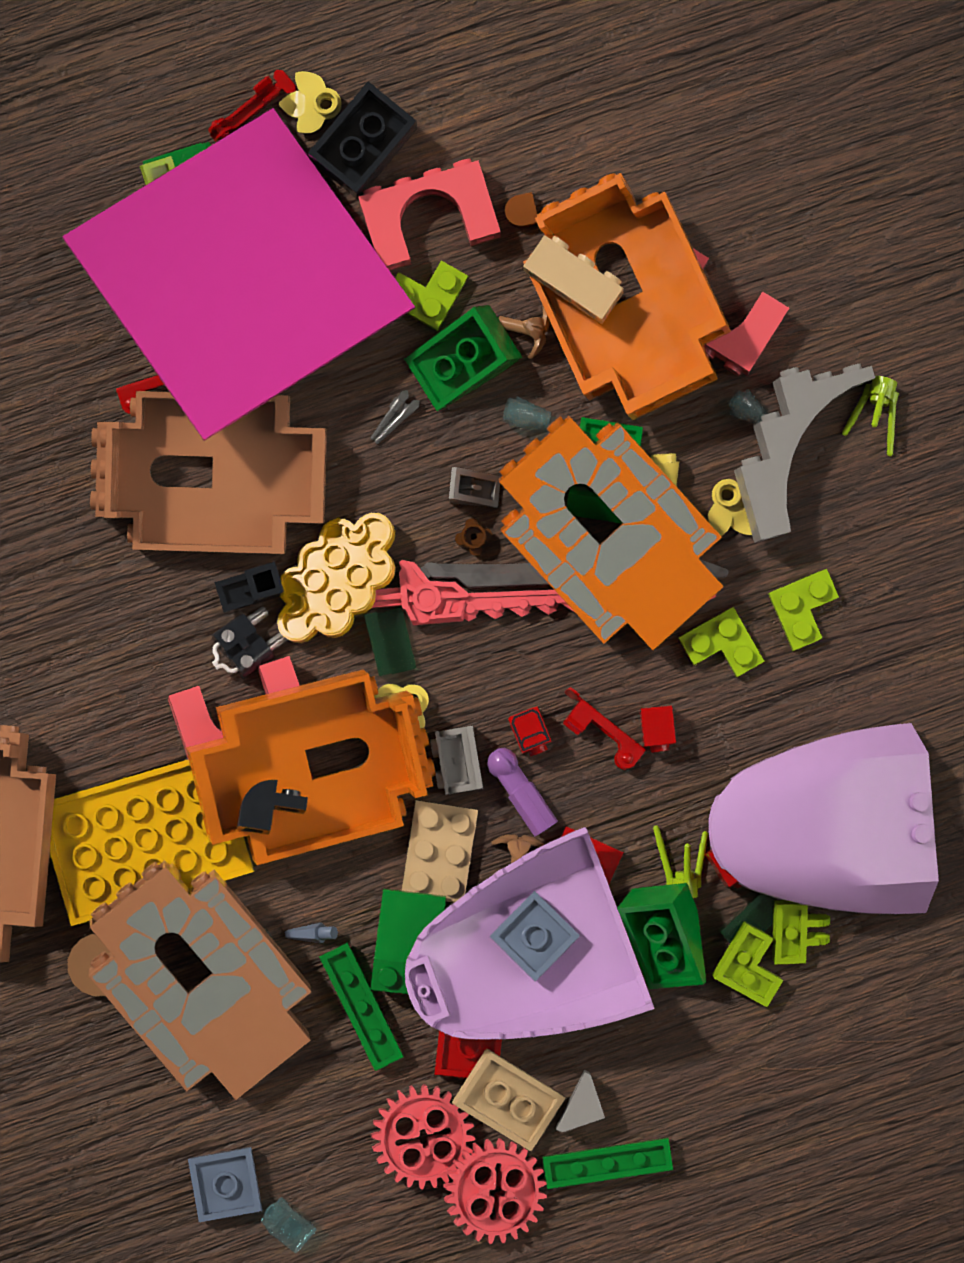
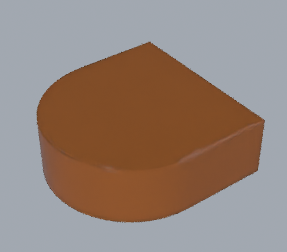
M532 192L516 195L508 200L505 206V217L510 225L516 228L537 225L535 220L537 210Z

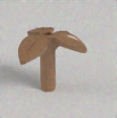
M542 307V318L532 317L524 321L499 316L498 318L505 330L526 334L534 339L535 343L528 356L529 359L535 357L546 342L545 332L549 331L550 320L544 307Z
M515 834L500 836L491 842L492 845L500 843L508 845V850L512 856L511 863L526 855L530 846L541 847L545 845L534 837L528 835L518 837Z

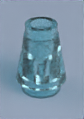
M518 396L516 399L509 397L503 413V422L509 423L510 427L547 429L551 411L545 410Z

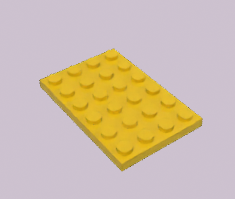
M189 760L54 799L50 855L71 926L90 921L93 918L91 913L98 906L105 902L107 905L118 898L116 893L123 886L130 882L133 885L143 878L141 873L155 862L158 865L164 860L169 865L173 863L181 873V880L189 889L192 887V880L204 871L209 874L215 869L224 881L254 872L245 837L214 845L208 840Z

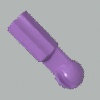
M498 748L492 752L487 760L489 772L500 780L509 794L508 798L534 837L557 823L558 820L534 784L528 781L518 766L516 755L507 748Z

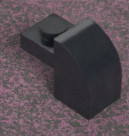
M275 562L244 571V574L214 582L223 613L250 605L261 604L282 596L284 590Z
M265 780L257 783L246 793L241 803L236 830L268 835L271 830L273 810L304 814L308 797H302L300 791L292 789H282V793H276L278 780Z

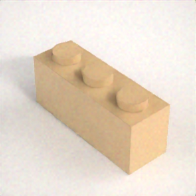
M544 235L523 265L524 272L602 324L623 294V287L620 286L621 280L608 271L603 275L594 269L595 263L585 255L579 254L576 257L567 250L569 245L558 237L553 236L550 239Z

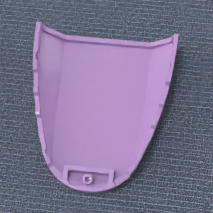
M912 723L844 732L788 749V751L766 758L740 771L730 778L732 779L720 795L715 797L708 821L710 846L719 866L727 870L739 882V885L777 899L828 910L869 914H913L927 912L939 881L929 753Z
M586 827L527 853L517 861L498 870L479 885L473 887L423 929L406 960L405 983L414 1009L431 1027L452 1037L462 1039H515L562 1034L612 1023L655 1009ZM534 891L580 935L536 982L490 938V935Z

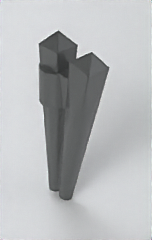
M408 390L401 391L398 397L395 396L389 405L390 409L370 437L371 440H375L376 444H379L419 407V400H412L409 404L405 403L409 397Z

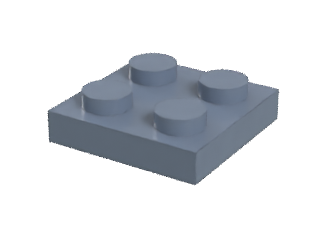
M535 891L490 935V938L534 982L580 937Z
M252 1147L188 1159L199 1222L263 1210Z

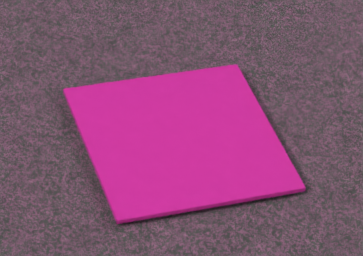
M274 108L62 236L203 441L415 309L414 304Z

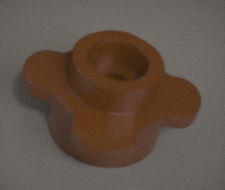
M470 518L466 520L462 532L456 534L455 542L459 546L463 545L468 548L471 555L477 556L482 553V547L486 541L492 539V531L488 528L484 529L478 524L476 519ZM472 534L477 536L475 540L471 539Z

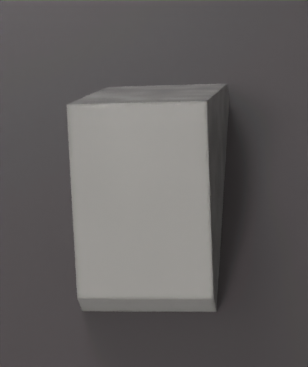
M452 467L449 503L498 508L500 491L498 479L501 476Z
M586 1070L583 1071L556 1125V1130L560 1132L605 1118L591 1074Z

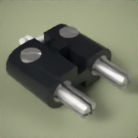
M264 607L259 608L248 617L241 613L211 635L215 643L213 646L215 660L212 663L217 670L223 668L228 673L237 672L242 679H245L255 672L260 665L266 664L273 659L274 654L272 651L287 641L281 633H278L267 642L257 634L254 625L268 616V612ZM218 648L224 656L226 655L234 669L229 668L223 663L218 664L220 660L217 652Z

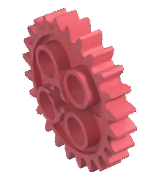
M423 1084L420 1093H416V1090L411 1085L409 1086V1095L407 1096L398 1090L399 1100L397 1102L387 1098L390 1106L389 1110L378 1109L384 1117L383 1120H373V1124L380 1128V1131L371 1133V1137L380 1140V1143L372 1146L374 1152H383L377 1158L378 1163L388 1162L384 1169L385 1173L389 1174L395 1170V1182L398 1183L403 1177H406V1185L409 1188L414 1180H418L420 1189H424L425 1182L430 1180L434 1188H437V1178L440 1177L445 1183H449L447 1171H457L453 1160L461 1162L465 1160L462 1156L463 1149L468 1153H473L472 1148L467 1146L466 1142L475 1140V1137L472 1134L466 1133V1131L473 1128L474 1124L469 1121H463L469 1114L463 1110L458 1112L459 1108L450 1103L452 1097L450 1091H447L441 1097L439 1086H435L432 1093H428L426 1084ZM440 1110L443 1112V1119L439 1124L431 1125L427 1123V1115L430 1111ZM403 1117L410 1118L412 1120L411 1129L404 1133L398 1132L396 1130L397 1121ZM444 1128L451 1129L447 1134H436L426 1137L427 1142L421 1144L419 1139L405 1142L402 1145L395 1144L400 1139L419 1137V1131L425 1129L427 1134L439 1132ZM439 1141L450 1143L449 1152L443 1156L434 1153V1147ZM410 1148L419 1151V1158L414 1163L403 1161L404 1152Z
M498 1138L495 1147H493L489 1139H485L483 1149L476 1143H473L474 1153L470 1155L463 1149L462 1154L465 1160L461 1162L454 1159L453 1163L458 1168L457 1171H447L446 1173L453 1179V1182L443 1185L446 1190L452 1192V1194L444 1197V1201L454 1204L447 1212L450 1216L459 1214L453 1221L457 1227L465 1224L463 1232L468 1236L474 1231V1238L477 1241H480L485 1234L486 1241L489 1244L493 1243L495 1235L498 1236L502 1243H505L506 1234L508 1233L516 1240L518 1239L517 1229L521 1228L525 1232L529 1231L526 1225L528 1220L537 1223L538 1220L533 1215L534 1210H544L537 1203L538 1199L547 1198L544 1192L539 1191V1188L547 1185L544 1179H537L544 1171L541 1167H533L537 1161L534 1156L526 1158L527 1149L522 1147L516 1152L517 1144L513 1141L506 1148L501 1138ZM497 1163H500L501 1167L496 1178L495 1167ZM484 1166L488 1167L487 1177L482 1181H476L475 1172L477 1169ZM518 1169V1180L508 1184L506 1182L508 1172ZM497 1185L501 1188V1192H496L493 1197L489 1191L495 1190ZM484 1199V1208L480 1212L473 1213L471 1205L474 1200ZM515 1201L516 1207L514 1212L510 1215H503L502 1208L505 1203ZM494 1205L495 1217L493 1219H490V1215L492 1213Z

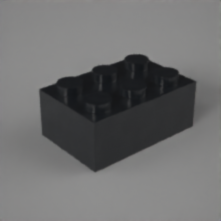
M368 81L308 152L309 159L358 200L359 196L363 195V191L368 189L418 129L417 120Z

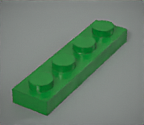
M347 942L319 956L374 1070L377 1071L403 1058L404 1055L372 990H370L371 988L349 943Z
M668 1137L542 1156L547 1189L673 1170Z

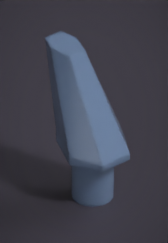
M323 923L285 931V937L288 939L323 943L326 939H336L338 935L336 927H326Z

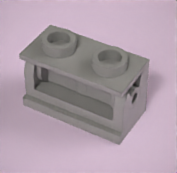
M473 726L443 730L441 732L436 731V739H430L433 758L439 757L441 770L435 771L438 789L444 788L445 795L483 789Z

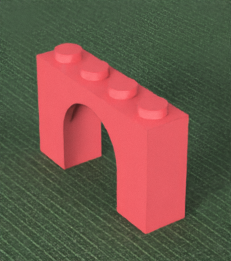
M464 159L454 163V168L442 171L441 168H434L424 172V177L412 180L411 177H405L394 181V186L382 189L381 186H375L363 191L364 195L359 196V202L372 245L389 271L411 265L410 256L401 230V219L406 208L414 200L423 196H441L451 201L457 207L461 214L470 246L500 238L501 231L479 160L471 162V159Z
M693 248L704 270L709 258ZM762 292L746 319L738 327L731 330L730 333L703 345L708 358L713 359L716 356L726 362L724 367L733 374L740 376L743 373L747 376L783 320L789 307Z
M290 656L260 665L258 668L266 694L300 686ZM199 686L169 695L168 702L187 758L186 747L223 738L222 731L213 724Z

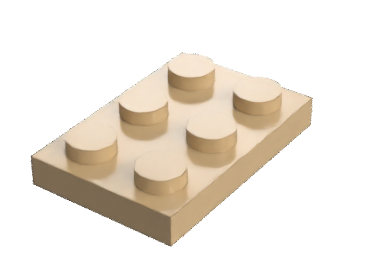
M416 800L402 891L446 896L447 902L454 903L465 895L478 810Z
M486 1048L452 1103L514 1142L532 1151L564 1102L565 1097Z

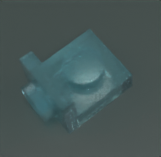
M280 1197L276 1203L271 1204L261 1219L268 1232L294 1253H297L317 1230L310 1221L294 1210L283 1197Z

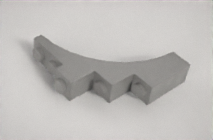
M861 363L843 368V374L832 376L831 371L813 376L814 381H812L809 370L799 372V368L795 367L780 372L781 377L773 382L782 416H780L779 411L761 416L762 422L753 426L763 461L760 460V456L742 460V466L734 470L754 543L791 532L787 512V480L792 457L800 438L814 417L832 399L847 390L873 380L875 375L872 366L862 368Z

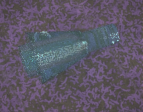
M749 389L743 393L738 391L728 405L732 408L730 415L755 425L762 422L761 416L768 414Z

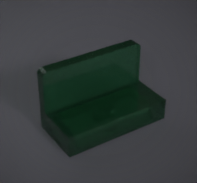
M397 608L381 613L365 614L379 677L414 670L416 663L403 610Z
M757 893L718 930L719 933L731 943L744 921L765 932L773 924L774 900L776 899Z

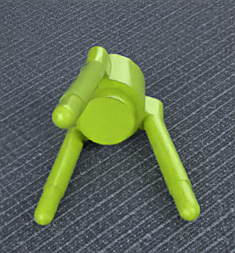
M875 376L872 384H865L863 395L847 421L842 434L844 436L848 435L869 397H871L870 402L876 405L872 420V427L874 428L878 426L882 408L887 407L889 404L887 455L892 456L896 403L899 393L895 392L897 382L888 377Z
M655 825L653 830L666 875V885L687 883L692 897H698V888H701V875L708 832L704 831L702 833L695 874L694 871H691V845L687 843L684 846V871H676L675 877H673L660 828Z

